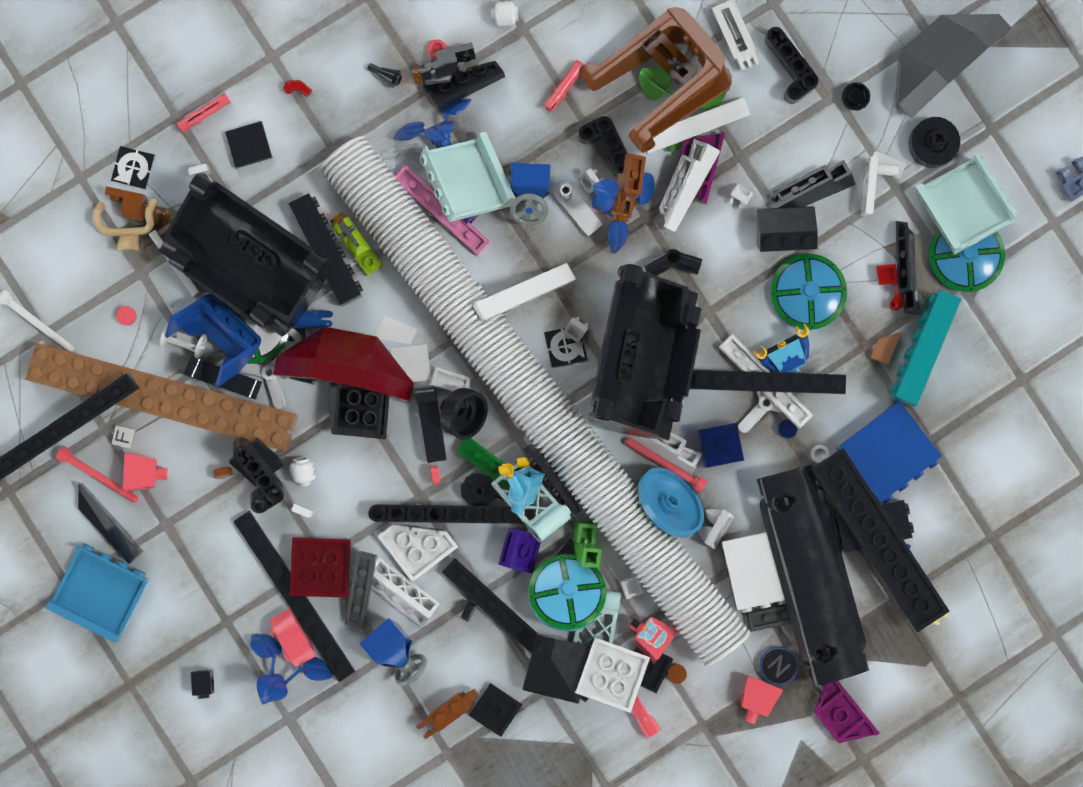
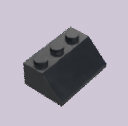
M815 206L757 209V246L759 251L818 249Z

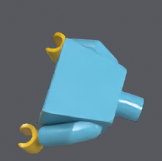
M527 457L517 458L518 467L523 469L515 472L513 465L510 463L499 466V473L508 476L507 481L510 489L507 500L513 502L511 511L520 515L523 513L524 507L533 504L545 475L530 468L531 462Z

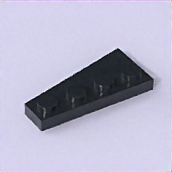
M492 61L472 67L471 71L462 72L461 70L460 75L452 77L450 82L424 85L423 82L420 83L439 111L505 78V74L498 63Z
M531 445L524 448L530 456L528 460L534 467L537 466L545 474L543 480L551 484L550 490L556 498L560 496L563 500L561 505H566L574 515L581 511L539 452Z

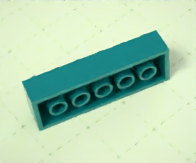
M942 290L928 296L925 303L927 309L924 313H921L918 319L919 328L914 330L911 336L912 345L910 348L907 347L903 355L905 361L896 372V376H898L897 381L890 386L888 393L891 395L889 399L896 402L900 401L901 404L910 408L918 405L959 307L961 298Z

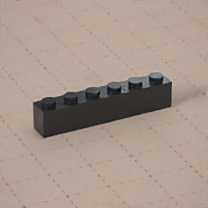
M308 193L288 203L309 245L319 252L320 257H327L331 260L330 270L326 278L340 305L343 307L363 297L361 292L364 290L360 282L354 281L352 275L355 273L350 263L346 265L343 259L346 255L342 247L337 248L334 242L337 238L333 230L329 231L326 226L329 222L325 214H320L317 209L320 207V204L316 197H311Z

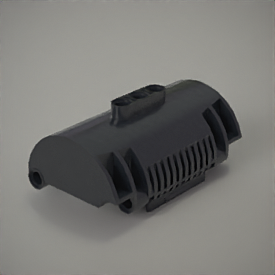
M205 173L196 174L189 184L190 191L163 237L164 242L159 252L169 258V264L185 273L184 275L219 300L247 316L263 329L269 327L284 337L299 321L320 291L329 273L331 260L327 257H320L317 250L218 182H211ZM240 235L244 237V243L240 241ZM255 245L259 247L260 253L255 251ZM271 256L274 257V259H275V264H273V263L271 262V260H270V257H271Z
M625 264L620 266L617 271L620 280H617L614 286L591 398L593 410L588 414V420L598 426L624 434L650 439L669 440L673 422H680L683 408L682 399L688 397L701 333V329L696 328L699 326L702 309L696 306L698 293L689 290V287L642 271L643 268L641 266Z

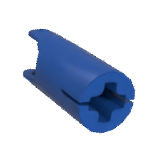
M306 310L293 328L331 327L332 321L321 319L331 318L333 312Z

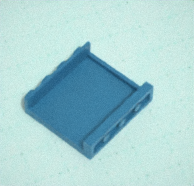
M84 543L83 546L77 545V551L52 601L48 602L46 609L114 643L118 642L149 578L145 577L146 573L141 570L135 569L133 571L129 569V565L118 560V562L110 560L111 556L104 552L100 554L94 552L95 548Z

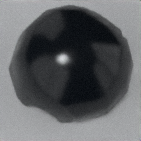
M852 82L846 85L842 91L843 104L849 110L860 111L870 103V90L861 82Z

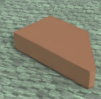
M897 332L877 340L870 358L888 365L902 333Z

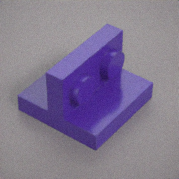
M508 527L498 565L533 574L541 542H538L531 533Z

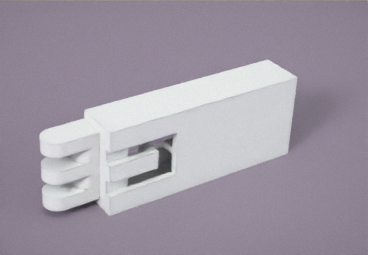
M729 0L711 8L712 16L733 62L737 61L741 71L746 70L744 62H746L748 68L752 67L751 59L755 65H758L759 60L755 54L756 48L735 1ZM742 38L747 49H743L742 43L736 45L735 41Z

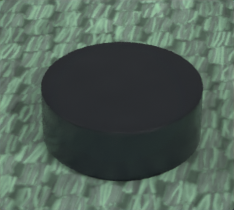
M468 602L461 616L463 620L469 622L476 609V604Z

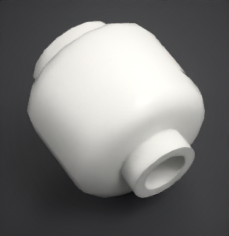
M512 1L497 2L495 9H491L492 20H496V24L499 27L514 26L516 21H519L518 6H515Z
M308 457L295 458L289 465L291 480L294 483H298L299 486H308L316 478L314 462L309 460Z

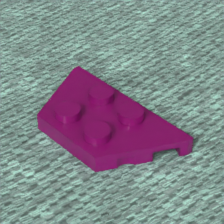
M725 133L695 138V140L709 144L721 151ZM694 138L683 141L678 163L682 155L689 157ZM719 155L695 196L703 204H707Z
M839 681L825 685L813 712L838 743L880 734Z

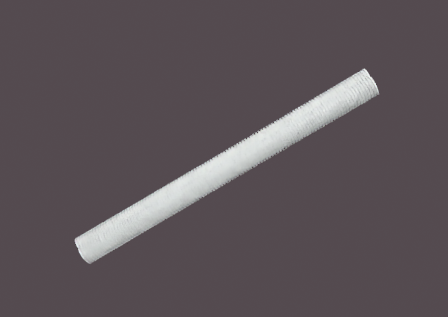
M359 136L340 146L321 165L320 172L323 173V176L327 178V181L331 182L330 185L334 187V190L338 191L337 194L341 196V199L345 200L344 203L348 205V208L352 209L351 212L355 214L356 218H359L358 221L362 223L363 227H366L365 230L369 232L370 236H373V240L376 241L377 245H380V249L383 250L384 254H387V258L390 259L391 263H394V267L398 268L397 271L401 272L402 277H405L404 280L409 281L408 285L412 286L411 289L415 291L416 295H419L418 298L422 300L423 304H426L425 307L429 309L430 313H433L434 318H437L436 321L440 322L441 327H444L443 330L448 331L447 335L451 336L450 340H455L454 344L458 345L457 349H462L461 353L465 354L464 357L466 359L469 358V363L473 362L471 365L473 368L477 367L475 372H480V377L484 376L482 381H487L486 385L490 386L489 390H494L493 395L498 394L496 398L498 400L502 399L500 404L505 403L503 407L505 409L509 408L507 413L512 412L511 418L516 417L514 422H520L518 427L523 426L521 431H527L525 436L530 435L529 441L534 440L532 445H538L536 450L541 449L539 454H545L543 459L548 458L546 463H552L550 468L555 467L554 473L559 472L557 477H563L561 482L566 481L564 486H570L568 491L573 490L571 495H577L575 500L580 499L579 505L584 504L582 509L585 510L587 508L586 514L591 513L589 518H594V524L598 522L596 527L602 528L600 530L601 533L605 531L604 537L608 536L607 541H612V547L616 546L614 550H619L618 555H623V561L627 560L625 565L630 564L629 569H634L632 573H637L636 579L641 578L640 583H645L643 588L648 587L647 593L652 592L650 596L652 598L655 597L654 602H658V607L663 606L661 611H666L665 616L670 615L668 619L669 621L673 620L672 625H676V630L681 629L679 634H684L683 639H687V644H690L691 649L694 648V653H698L697 657L701 658L702 663L705 662V667L713 666L732 653L749 637L751 632L747 630L746 625H743L742 620L739 621L740 617L736 616V612H731L732 607H728L729 603L725 602L724 597L721 598V593H717L718 589H713L714 584H710L711 580H706L707 575H702L704 572L702 569L699 570L700 565L695 566L696 561H691L693 556L688 557L689 552H684L686 548L684 546L681 547L682 542L677 543V537L673 538L674 536L664 532L648 517L639 500L638 487H633L635 482L630 483L632 478H626L628 473L623 474L625 470L623 468L619 469L621 464L616 465L617 459L612 460L614 455H608L610 450L605 451L607 446H601L603 441L598 442L600 438L598 436L594 437L596 432H590L592 427L587 428L589 423H583L585 418L580 419L582 414H576L578 409L573 410L574 404L569 405L571 400L566 401L567 395L562 396L564 391H558L560 386L555 387L557 382H551L553 377L548 378L550 373H544L546 368L541 369L542 363L537 364L539 359H534L536 356L531 354L532 350L528 349V345H524L525 341H520L521 336H516L518 332H512L514 327H509L511 324L506 322L507 318L503 317V313L484 322L481 321L473 305L489 297V295H485L486 291L482 290V286H478L479 282L475 281V277L471 276L472 273L467 272L468 268L464 267V263H460L461 259L457 258V254H453L454 250L450 249V245H446L447 241L443 240V236H440V232L436 231L433 223L429 222L426 214L422 213L419 205L415 204L412 196L408 195L405 187L401 186L398 178L394 177V173L390 172L391 169L387 167V164L383 163L384 160L380 158V155L376 154L377 151L373 149V146L369 145L370 143L366 140V137Z

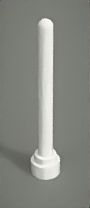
M5 289L0 293L1 306H9L66 351L74 352L75 348L73 345L15 302L10 292Z

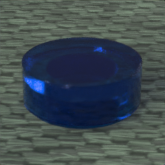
M789 419L781 421L778 425V433L783 438H792L797 433L798 428Z

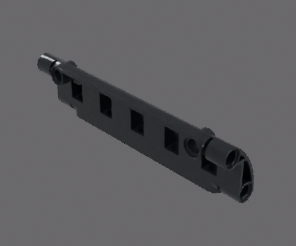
M813 464L756 480L761 496L764 495V498L760 501V511L800 656L805 665L811 666L809 672L813 686H820L869 671V666L865 653H862L866 647V639L825 491L821 485L815 483L817 479L810 470ZM787 497L789 505H786L784 498ZM827 648H829V650H830V655H829V656L827 655V651H826Z

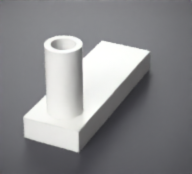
M869 157L865 160L860 216L868 217L873 214L877 174L897 177L898 165L878 163V157Z
M568 181L552 192L587 237L603 226Z

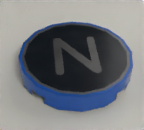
M780 646L772 647L762 655L760 659V673L769 683L778 686L785 685L791 682L797 675L798 661L794 653L789 649Z

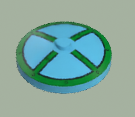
M562 554L551 557L539 565L531 577L529 584L531 608L537 618L550 628L559 631L583 629L593 623L604 608L606 584L598 568L581 567L576 555Z

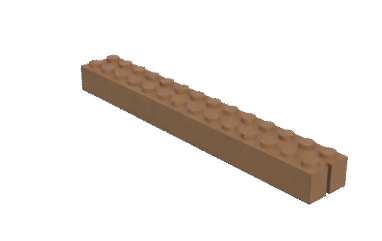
M35 344L25 380L91 397L129 372L140 389L115 405L236 438L244 437L250 442L259 438L268 447L287 452L289 450L293 435L287 434V430L294 432L298 418L297 414L43 344Z

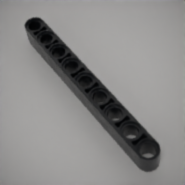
M377 504L371 506L368 511L369 518L375 522L525 524L519 517L514 521L507 518V512L512 509L510 506ZM375 508H380L383 512L382 517L379 519L373 516ZM395 508H399L402 511V516L399 519H395L392 516V511ZM414 508H418L421 511L419 519H414L411 516V511ZM434 508L439 509L441 513L440 517L436 520L430 516V512ZM452 509H457L460 512V517L457 520H453L449 516ZM471 509L478 510V519L471 520L468 514ZM495 509L498 511L499 516L496 520L488 518L489 510ZM525 509V516L527 511H529L530 509Z

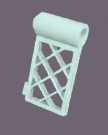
M517 463L513 466L514 471L519 468ZM501 475L491 485L512 508L513 502L507 500L509 490H502L498 485L502 480L507 481L508 479L507 475ZM541 484L536 496V506H526L521 515L517 514L538 542L545 540L571 519L570 509L566 505L559 504ZM539 497L547 498L551 505L547 508L539 507ZM525 509L536 510L535 518L529 521L524 515Z
M606 590L604 608L596 619L603 629L594 635L588 626L585 627L592 635L585 642H582L579 638V632L583 629L576 630L574 636L575 643L579 641L585 645L605 631L609 636L608 642L613 644L621 598L620 592ZM604 614L613 615L612 623L606 627L599 619Z

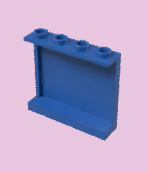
M900 401L894 403L836 447L837 451L841 448L845 449L879 503L884 502V504L894 498L892 494L897 490L901 492L909 486L908 482L914 479L916 481L923 476V471L926 468L932 469L939 463L938 459L942 457Z

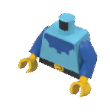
M804 324L802 331L799 330L798 326L795 327L798 335L795 334L767 350L760 345L761 352L757 353L753 350V354L758 357L762 366L770 372L802 373L799 367L807 363L806 360L809 358L810 347L808 339L809 329L806 324Z

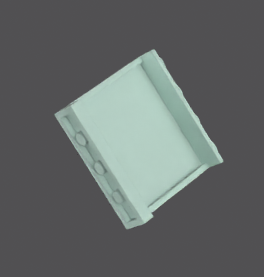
M486 132L479 133L474 140L429 150L425 146L422 150L420 162L427 171L428 181L434 187L435 197L439 199L442 213L447 217L448 222L510 207L515 199V195Z
M977 153L974 154L973 159L928 184L920 183L916 186L917 196L954 255L1016 221V208L1013 204L1009 205L1006 200L1007 195L1003 188L999 189L996 184L997 179L992 172L989 173L986 168L987 163L985 159L979 157Z

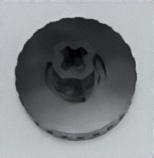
M930 117L922 120L912 130L908 146L910 154L917 163L927 168H939L948 164L956 156L961 139L959 131L951 121L941 117Z
M465 387L453 391L442 400L440 406V420L443 430L461 440L470 439L481 430L487 418L488 405L485 397Z

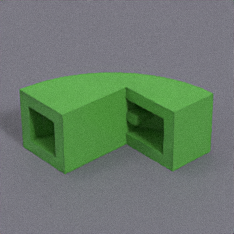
M574 521V549L577 561L581 567L600 568L602 549L595 544L597 524H594L593 521Z

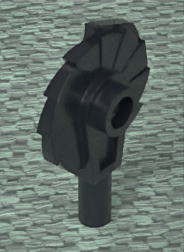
M474 472L466 476L464 483H461V496L472 506L487 505L496 498L504 500L491 485L493 482L491 476L483 472L476 474Z

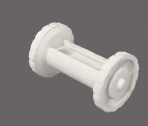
M168 323L165 325L159 343L161 347H165L167 343L193 351L195 352V358H201L207 343V335L202 334L200 339L177 332L172 337L166 338L165 333Z

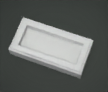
M435 367L430 386L434 385L436 388L453 392L462 387L469 388L472 378Z

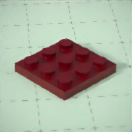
M292 537L290 596L348 598L351 540Z

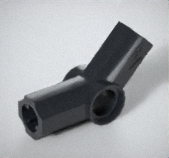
M670 249L643 265L646 272L656 276L672 268L698 275L703 259L679 252L676 249ZM668 255H676L678 261L676 263H670L668 261Z

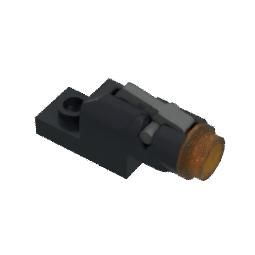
M472 42L435 51L437 61L428 62L412 70L415 84L431 85L450 82L452 77L459 76L458 63L476 59Z

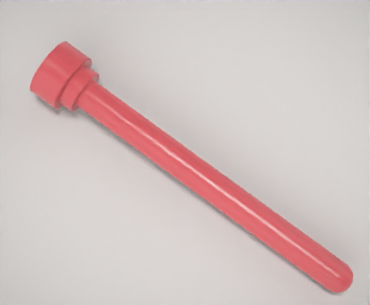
M630 438L624 440L625 445L663 468L673 471L680 478L690 483L695 492L700 494L706 485L707 480L704 478L691 476Z
M62 446L55 457L58 461L71 463L131 502H138V496L131 492H124L122 486L72 456L73 453L70 452L69 448Z

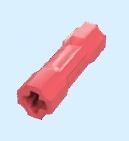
M637 693L632 713L637 719L640 729L648 739L661 729L655 719L647 712Z

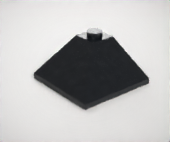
M328 382L327 398L331 434L386 439L390 396L363 388Z
M536 633L522 690L579 704L581 695L575 692L591 646Z

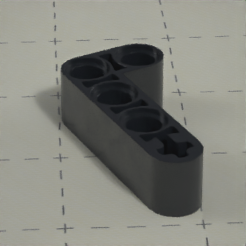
M772 27L766 34L765 43L794 80L787 87L784 98L788 103L795 104L810 94L818 85L819 80L816 73L783 30L779 27ZM771 36H778L777 39H771ZM788 49L791 55L784 56L781 50ZM793 64L801 65L802 70L795 71ZM811 79L813 86H807L804 80ZM796 90L798 97H791L789 91Z
M602 116L581 126L578 133L579 141L588 145L600 140L616 174L623 173L624 164H617L615 159L618 156L625 158V154L628 153L612 120L607 116ZM606 122L609 125V129L601 130L599 124ZM585 130L592 133V136L588 139L582 136V132ZM614 139L618 145L613 148L609 147L607 141Z
M188 356L182 374L215 385L220 367ZM238 373L219 387L256 400L262 382Z
M435 386L415 388L427 462L445 461L447 456Z
M239 437L233 442V456L258 487L250 495L251 509L255 513H263L283 500V484L247 438ZM250 462H256L257 464H255V465H250L249 463H250ZM267 476L268 478L261 479L260 477Z

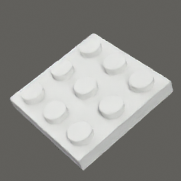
M595 638L575 693L631 713L650 657Z

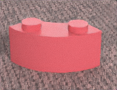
M290 608L269 620L272 625L270 632L275 639L278 638L285 650L283 655L288 663L292 661L294 666L298 667L316 656L311 642Z

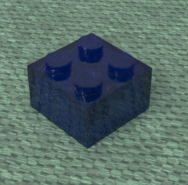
M737 423L697 431L704 468L744 461Z

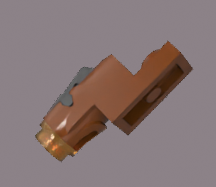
M625 154L623 173L617 174L616 182L619 191L612 207L614 221L629 222V218H631L635 196L641 195L645 156Z
M106 186L105 194L110 197V200L115 202L123 200L121 214L129 219L133 226H145V210L149 204L147 202L148 197L144 194ZM155 207L153 211L154 227L168 225L170 219L169 210H166L164 207Z

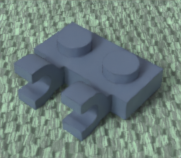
M1083 156L1072 161L1074 167L1080 171L1075 177H1072L1067 167L1056 172L1058 177L1064 181V184L1060 187L1070 202L1083 195Z

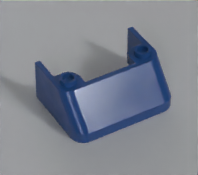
M212 294L203 296L171 316L165 333L166 338H169L181 329L189 336H198L204 333L228 356L220 367L215 383L217 387L238 374L256 353L261 344L260 336L227 304Z

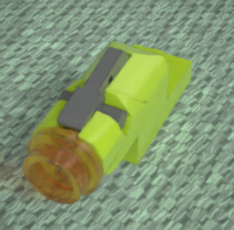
M341 212L330 220L332 228L367 276H370L383 266L347 215Z

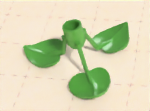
M651 67L640 70V86L647 97L656 100L663 93L668 96L672 95V93L666 91L671 85V77L663 68ZM727 91L701 108L711 110L718 107L722 103ZM683 141L668 146L667 149L670 152L676 151L682 147Z

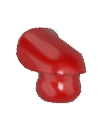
M288 80L284 83L285 86L283 87V91L286 94L299 91L305 97H308L313 91L301 80Z
M896 284L894 285L896 295L889 303L890 309L894 311L900 310L904 305L903 294H897Z

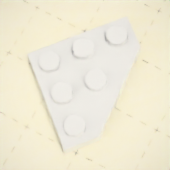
M391 525L377 536L412 582L458 548V545L446 531Z

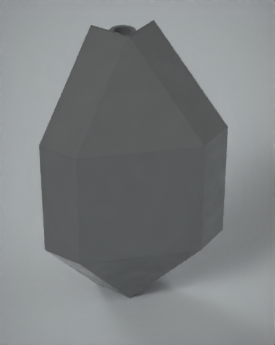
M1000 14L940 15L898 54L895 108L899 105L910 118L914 117L973 61L1001 37L1006 35L1012 27Z

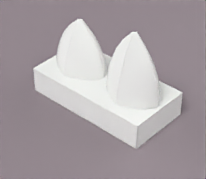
M707 509L705 510L706 517L714 526L701 527L698 532L704 543L716 550L734 516L724 509L723 511Z

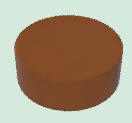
M222 467L213 471L214 479L233 475L231 467Z
M673 664L669 667L667 676L672 683L680 684L686 679L687 672L682 665Z

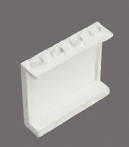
M767 532L721 542L736 610H741V613L752 611V607L755 606L763 609L771 607V603L778 602L779 605L786 604Z

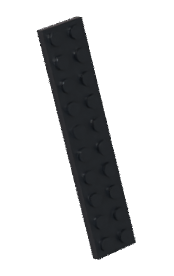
M841 448L810 468L914 630L918 633L950 612L845 449Z

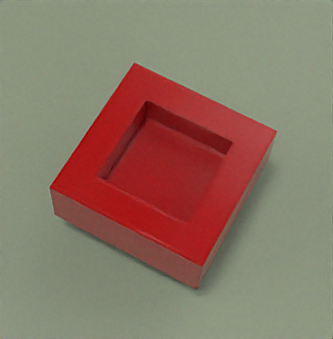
M896 264L876 266L878 286L897 283Z

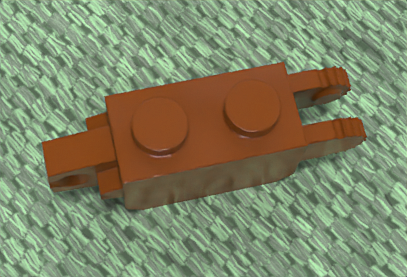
M475 688L467 694L464 691L458 692L428 714L427 718L416 725L419 730L429 722L433 724L434 728L428 730L423 735L425 739L437 731L440 732L470 710L471 706L474 705L471 701L479 695Z

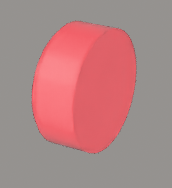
M439 39L431 41L428 45L429 55L436 60L435 51L447 49L446 44Z
M123 306L117 311L116 318L122 325L129 326L136 321L137 314L133 308Z
M430 466L433 485L440 484L438 466Z

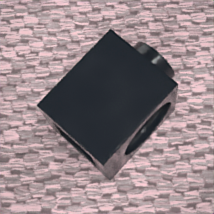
M213 669L191 672L192 696L198 695V699L210 698L209 695L215 693Z

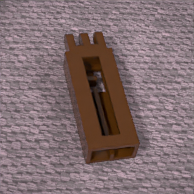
M660 28L641 44L679 86H683L697 74V69ZM676 59L684 66L682 68L679 63L674 65L679 70L678 73L670 65L672 62L675 63Z

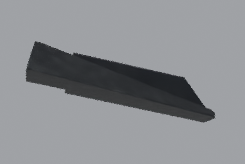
M845 160L840 161L829 170L826 165H823L774 191L770 208L805 207L850 188L856 183Z
M896 221L897 294H903L904 313L921 315L915 271V234L909 229L908 222Z
M79 483L78 509L116 550L120 551L125 561L130 565L144 551L83 483Z

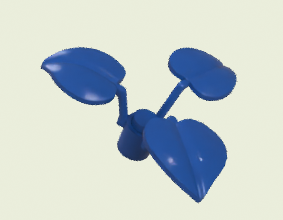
M463 98L441 109V113L445 114V121L427 129L423 128L425 126L423 122L408 123L397 131L393 139L407 141L423 133L437 148L452 145L449 139L451 137L450 133L453 131L455 124L453 121H448V117L462 112L472 100Z
M644 173L641 195L635 196V199L638 198L640 205L647 204L653 197L655 182L652 174ZM605 179L592 186L595 191V195L592 198V207L602 210L603 214L608 215L615 221L610 224L608 230L609 245L612 254H614L626 243L629 232L627 223L619 221V218L609 212L616 201L615 197L618 195L619 187L615 180Z
M266 634L251 635L250 646L252 651L262 658H272L270 674L261 675L257 680V692L262 705L284 699L288 693L287 684L301 671H304V675L314 681L328 680L334 675L322 659L313 657L303 663L302 667L284 681L283 676L280 674H273L276 660L275 655H279L282 652L280 643L274 637Z

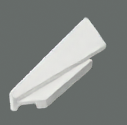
M694 139L689 157L681 156L659 206L660 213L664 215L665 228L674 232L677 230L720 151Z
M620 433L691 476L702 456V453L686 448L687 441L673 433L670 434L669 440L650 439Z

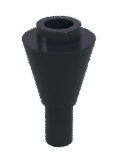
M372 63L368 65L367 70L377 74L392 88L400 84L402 80L400 70L380 68Z

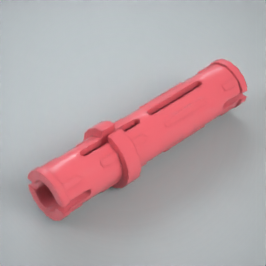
M575 60V63L559 85L553 88V93L543 105L548 111L553 113L561 100L566 98V93L579 77L581 69L585 66L581 61Z
M224 92L197 111L190 112L191 114L177 122V125L184 133L194 125H200L202 120L231 103V101Z

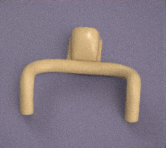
M152 198L145 210L146 225L144 227L115 229L108 228L102 224L100 215L105 204L98 202L92 215L93 224L105 235L119 236L117 250L121 252L139 251V235L147 234L153 229V211L158 202Z

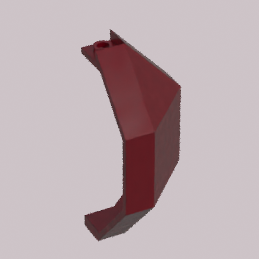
M325 326L277 355L273 375L280 376L281 379L298 377L338 383L395 397L405 403H410L413 389V381L377 336Z

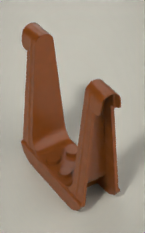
M668 8L665 13L601 64L596 66L593 62H590L580 71V77L592 91L604 87L653 58L641 44L659 28L674 45L685 44L688 46L687 49L693 57L695 55L698 57L697 60L702 69L629 132V138L642 153L655 147L654 137L725 91H728L732 85V75L725 66V57L722 51L690 13L683 8Z

